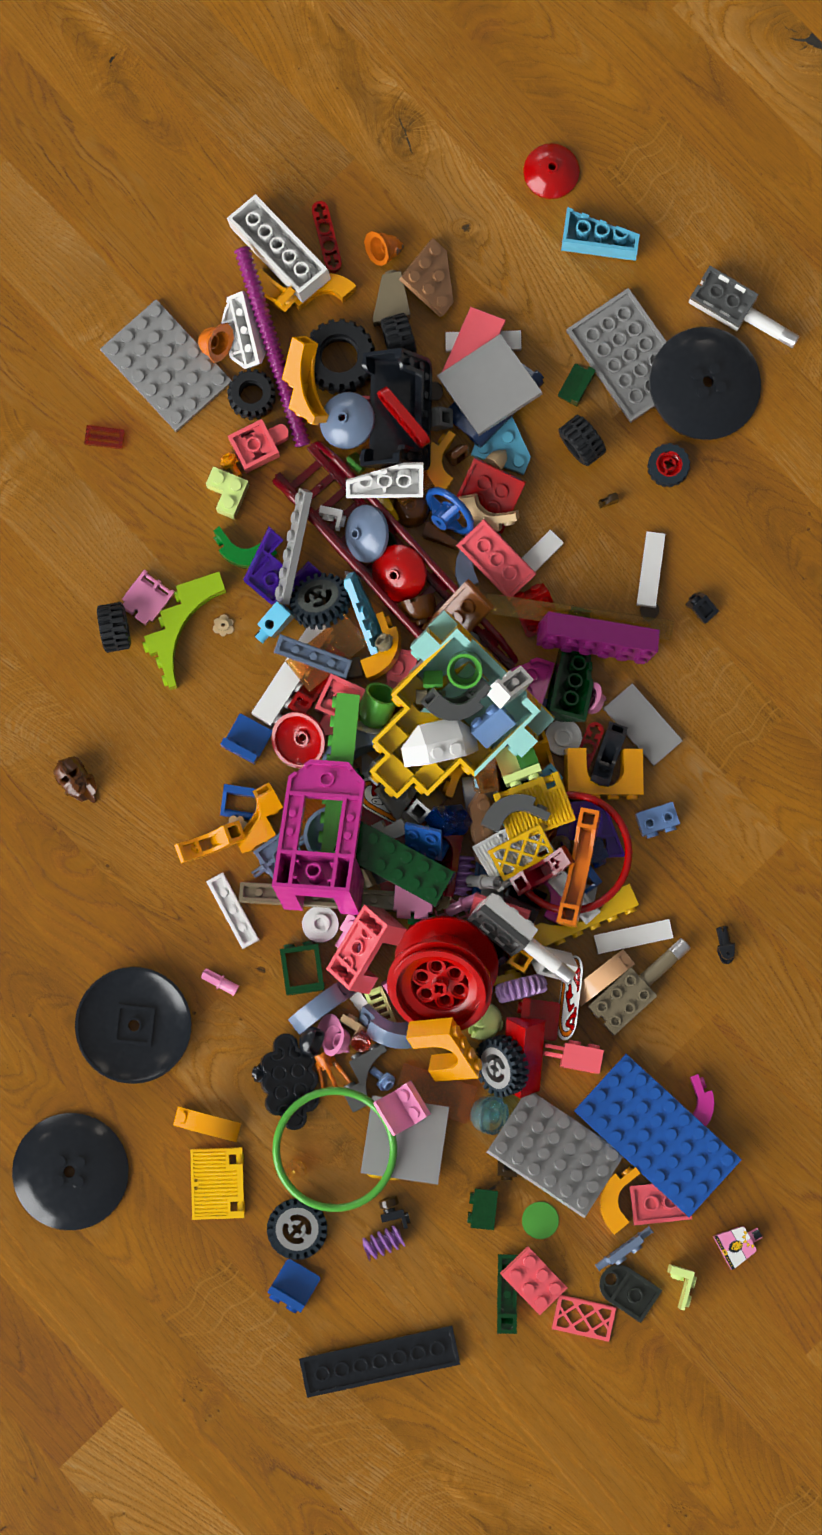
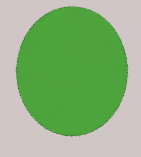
M535 1202L529 1205L522 1216L524 1230L528 1235L536 1239L550 1237L557 1230L559 1224V1217L555 1208L545 1202Z

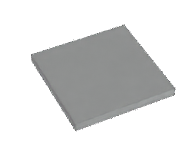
M501 334L437 375L479 436L542 395L540 388Z
M372 1095V1100L377 1101L378 1099L382 1098L379 1096ZM425 1103L431 1114L419 1123L396 1135L397 1160L391 1178L438 1185L449 1107ZM370 1108L361 1173L383 1176L389 1160V1139L381 1119Z

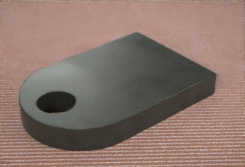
M624 1265L610 1266L602 1273L599 1281L603 1297L640 1323L662 1292L660 1288ZM609 1273H613L616 1276V1282L612 1285L607 1284L605 1281V1277Z

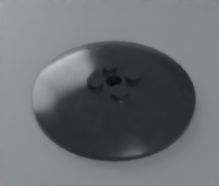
M695 327L676 334L658 351L650 371V393L659 415L675 431L693 439L715 440L736 432L751 418L760 398L761 377L754 356L737 337L717 328ZM704 377H709L712 380L711 387L704 385Z
M141 967L117 969L97 979L83 995L75 1018L77 1043L86 1061L101 1075L111 1080L128 1084L149 1082L169 1072L184 1055L189 1044L192 1028L190 1009L180 989L164 975ZM137 1020L140 1026L137 1031L129 1029L130 1021Z
M78 1113L58 1114L36 1124L21 1140L13 1160V1185L22 1206L33 1218L42 1224L59 1230L88 1228L108 1217L121 1202L129 1179L127 1154L119 1137L109 1126L100 1120ZM67 1166H72L75 1169L73 1177L65 1175L64 1170Z

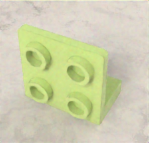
M669 1264L667 1272L671 1274L673 1279L684 1281L685 1278L678 1308L685 1311V1307L690 1306L692 1296L689 1295L691 1288L695 1287L697 1277L694 1276L695 1272Z

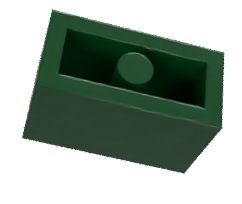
M475 1188L474 1192H470L469 1204H473L472 1212L468 1211L467 1223L471 1224L470 1228L494 1230L498 1191Z

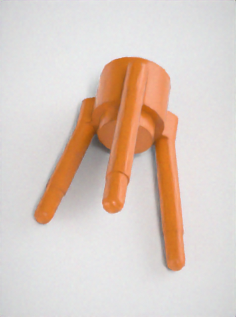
M324 1052L315 1057L316 1063L314 1064L321 1088H325L321 1068L323 1071H327L333 1087H338L330 1069L333 1067V1064L348 1083L352 1082L336 1061L334 1055L328 1056Z

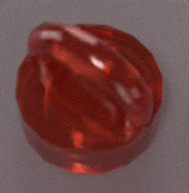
M361 1030L354 1034L351 1045L356 1051L365 1052L371 1045V1039L365 1030Z

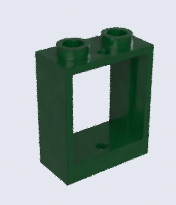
M314 941L303 942V946L295 947V944L283 945L284 949H280L286 995L291 996L325 991L319 944H314ZM314 950L319 983L290 987L286 954Z

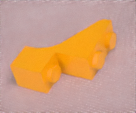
M269 782L252 791L256 798V810L243 829L246 838L237 843L242 854L252 851L257 845L267 842L276 835L267 816L278 813L283 806Z

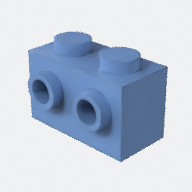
M496 704L490 705L486 709V713L481 717H476L469 726L471 733L486 749L516 725L514 717L505 707L500 709Z
M673 802L635 814L642 837L647 836V839L658 836V832L665 830L666 833L677 829L676 826L680 824Z

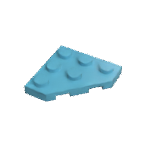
M511 417L482 448L474 445L471 456L485 460L493 451L506 450L507 462L503 468L524 475L531 456L513 417Z

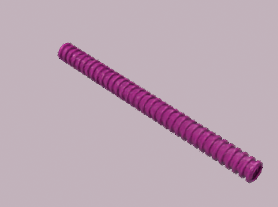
M244 246L236 249L234 254H237L236 260H239L238 266L241 267L239 270L242 271L241 276L244 277L243 283H246L245 288L248 289V299L251 300L250 305H253L252 311H255L254 317L257 318L255 321L258 322L259 334H262L261 339L264 340V350L267 351L266 356H269L268 362L271 363L270 368L273 369L271 372L275 375L273 378L276 379L275 385H278L277 390L280 391L279 396H281L280 401L283 402L282 407H285L284 413L287 414L286 419L289 420L287 423L291 426L289 427L292 430L291 436H294L295 447H302L310 444L311 440H308L309 434L306 433L307 428L304 427L306 424L302 421L304 418L297 416L294 411L289 409L293 389L287 382L282 380L286 360H283L284 355L281 354L283 350L280 349L281 344L278 343L279 338L276 337L277 332L274 331L276 328L272 325L274 322L271 320L272 315H269L270 309H267L268 303L265 302L267 299L264 298L265 293L262 292L263 287L260 286L259 275L256 274L258 271L255 269L256 264H253L254 258H251L252 252L249 251L251 248Z

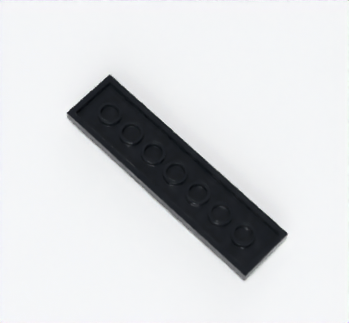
M452 1325L299 1358L307 1398L461 1365Z

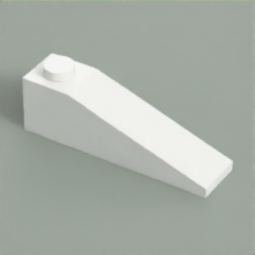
M423 462L401 463L347 479L346 498L423 497Z

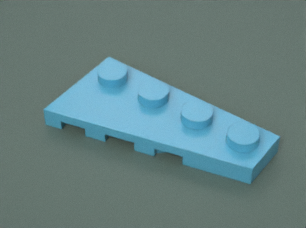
M353 571L348 573L344 579V587L351 599L370 654L373 655L379 652L377 646H375V641L382 634V631L356 572Z

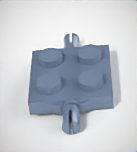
M280 833L253 851L260 863L258 868L251 871L255 878L266 872L273 879ZM304 834L300 837L298 850L304 844Z
M648 1226L605 1256L595 1266L600 1271L610 1264L613 1265L615 1263L619 1265L627 1259L625 1255L629 1252L634 1254L642 1248L641 1244L644 1242V1239L654 1232Z

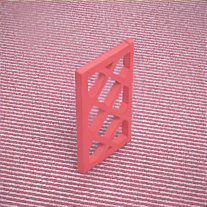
M560 1295L557 1301L552 1329L609 1342L617 1307ZM562 1299L572 1301L574 1305L564 1311L561 1307ZM583 1303L591 1305L594 1310L584 1316L578 1306ZM576 1308L582 1318L572 1324L566 1314ZM601 1308L611 1310V1315L606 1320L603 1319L598 1311ZM596 1312L602 1322L592 1328L586 1318ZM562 1316L569 1323V1326L566 1328L557 1326V1321ZM584 1320L590 1330L582 1332L576 1330L574 1326ZM604 1325L607 1329L606 1337L596 1335L594 1330Z

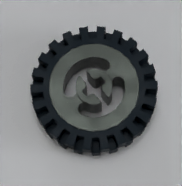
M318 573L313 574L314 579L307 576V582L299 581L301 587L295 585V592L292 591V598H290L291 610L300 625L303 624L305 628L310 626L311 630H315L316 625L319 630L323 629V625L330 628V622H333L334 625L338 624L337 618L343 620V613L347 614L349 612L348 608L351 606V599L344 587V581L340 580L337 575L334 577L331 573H329L328 577L326 573H321V577L318 576Z

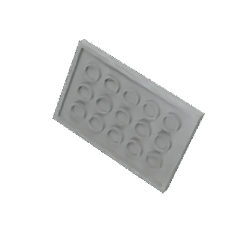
M627 288L566 329V332L591 368L596 370V375L631 423L655 407L650 393V371L658 351L666 343V340L630 289Z
M157 300L153 301L100 348L101 352L175 432H178L229 386L230 381L232 382L220 367L212 362L209 356L202 353L194 339Z
M535 1093L521 1098L486 1152L583 1218L586 1217L623 1158L607 1141Z

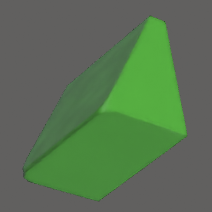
M357 452L346 458L347 463L357 473L361 474L366 469L360 466V455Z
M425 670L423 672V687L442 688L443 671Z
M531 748L522 758L519 755L516 756L521 770L539 763L534 748Z

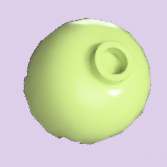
M490 1003L484 1016L468 1028V1033L471 1034L470 1037L485 1040L494 1037L498 1031H501L503 1020L500 1010Z

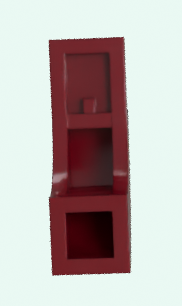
M564 845L535 865L520 871L509 880L517 894L521 896L567 870L566 868L575 861Z

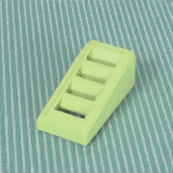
M382 986L372 989L369 994L364 993L368 1004L373 1008V1004L384 1000V1004L374 1009L378 1011L386 1007L388 1011L380 1015L383 1017L390 1015L391 1018L387 1020L396 1022ZM381 993V997L374 1000L370 999L371 996Z

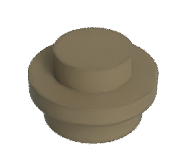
M382 633L376 639L375 646H377L380 652L387 651L393 644V637L390 634Z

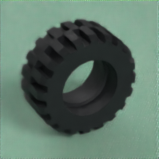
M334 319L328 320V324L324 325V323L318 325L317 330H312L310 339L318 343L314 376L315 384L319 386V389L322 391L328 390L330 394H335V392H340L341 394L347 391L355 392L358 387L362 388L366 380L371 378V375L362 368L363 353L375 351V346L369 333H366L361 325L359 327L356 326V322L350 320L348 323L345 322V319H339V322H334ZM338 341L351 344L356 349L358 355L355 366L341 373L328 370L322 362L323 350L329 344Z

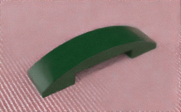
M498 1254L497 1334H517V1291L504 1279L500 1272L518 1255Z

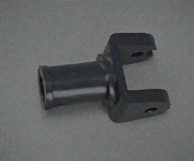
M723 926V929L718 927L716 928L719 941L717 953L723 964H730L735 955V943L730 942L728 926Z

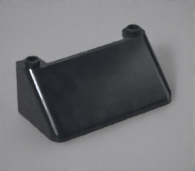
M403 348L363 353L362 368L371 375L370 404L374 410L375 424L370 435L369 449H363L360 454V466L384 469L401 463L423 462V471L428 470L431 461L432 364L430 359ZM388 387L427 433L430 439L429 444L420 448L380 401L377 395L379 390Z

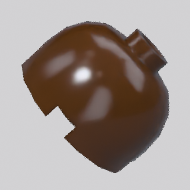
M424 494L423 497H400L394 499L393 507L398 514V522L408 528L418 527L428 518L430 508Z
M433 593L397 603L401 611L411 622H416L417 625L427 623V618L433 616L436 611V600Z

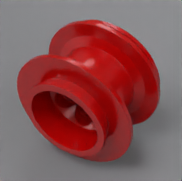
M435 916L416 922L403 934L400 943L396 947L395 959L388 972L387 990L393 1006L408 1023L409 1021L453 1017L460 1030L469 1028L478 1022L489 1008L492 999V987L496 982L499 970L496 949L489 937L481 929L463 919L450 916Z

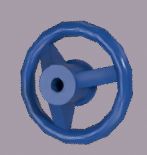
M433 487L427 491L426 501L432 512L431 519L439 529H450L461 535L468 534L474 529V519L471 512L457 496L440 487ZM437 494L450 500L452 503L448 501H443L442 503H440L434 497V495ZM459 510L467 521L466 527H462L457 521L460 518Z

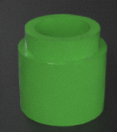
M460 651L455 653L450 658L447 666L449 681L461 689L475 686L482 676V662L473 652ZM461 658L471 659L475 664L476 670L468 678L460 677L455 672L454 666Z
M370 683L367 685L359 704L358 715L359 720L364 725L380 729L390 722L396 704L391 700L393 698L391 696L393 688L382 683Z

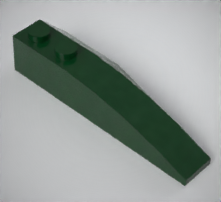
M572 605L569 615L590 618V610ZM559 649L545 707L555 717L556 721H586L593 689L591 654L581 655L577 651L563 652Z

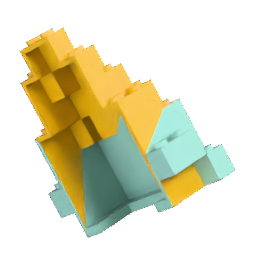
M444 609L411 643L410 649L412 650L410 653L419 662L392 690L391 696L393 698L391 700L398 707L401 705L403 707L372 740L374 743L373 748L381 754L383 752L385 755L370 769V777L377 784L381 783L385 787L384 791L390 797L395 796L398 799L413 783L416 784L414 788L423 795L425 793L428 796L460 763L462 765L461 769L467 775L472 774L475 777L507 744L509 746L508 750L514 756L519 755L522 758L538 742V735L555 720V717L526 689L504 706L514 717L516 725L489 748L486 749L477 740L479 750L470 755L429 765L404 767L401 747L415 728L421 724L443 720L429 712L423 704H416V689H425L423 687V672L425 670L443 671V687L435 689L445 690L446 697H457L468 690L454 686L447 676L448 662L457 652L470 651L480 658L483 667L481 677L490 686L497 679L502 680V677L508 672ZM468 658L459 659L454 666L457 675L463 678L472 676L476 670L474 662ZM487 695L480 700V703L484 706L480 711L460 721L469 727L476 717H481L486 713V709L492 704L495 705V703Z

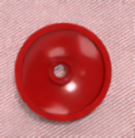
M552 143L535 148L526 158L523 169L524 180L528 188L537 196L545 199H558L569 194L576 186L580 173L579 163L575 155L568 148ZM554 165L555 169L550 170L549 166Z
M396 544L386 547L383 555L374 561L372 577L391 600L402 602L413 599L420 594L426 583L427 569L424 560L417 551L409 546ZM393 572L397 574L396 578L393 577Z
M290 712L282 716L273 727L272 745L277 756L285 764L294 768H302L310 759L320 760L326 748L325 733L320 723L311 715L303 712ZM302 734L306 736V740L302 738Z

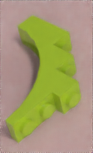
M220 572L177 585V591L174 592L177 603L181 602V604L161 610V616L158 617L161 628L165 627V629L144 636L145 642H142L145 653L149 652L151 657L159 656L155 659L158 668H163L164 675L161 677L164 686H168L170 690L177 688L174 674V656L183 628L190 617L201 606L211 599L226 593Z

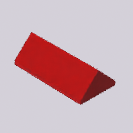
M506 1017L505 1035L506 1037H512V1041L516 1040L518 1042L516 1047H522L520 1053H525L526 1057L523 1060L528 1061V1066H525V1069H529V1074H526L529 1077L528 1081L525 1082L526 1086L520 1092L513 1094L518 1098H523L540 1091L545 1033L544 1019Z

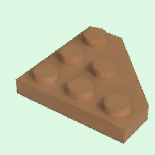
M432 238L399 280L439 317H442L454 301L447 251Z
M481 791L476 792L467 806L468 815H470L471 819L470 830L474 846L496 833L480 825L489 808L495 803ZM474 852L475 861L482 865L476 853Z

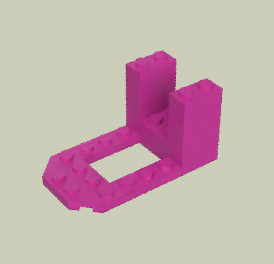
M310 759L297 772L294 771L288 776L272 887L283 909L303 911L305 896L334 898L341 914L358 915L361 910L365 878L357 862L356 851L366 783L349 762ZM306 798L343 801L335 853L298 850Z

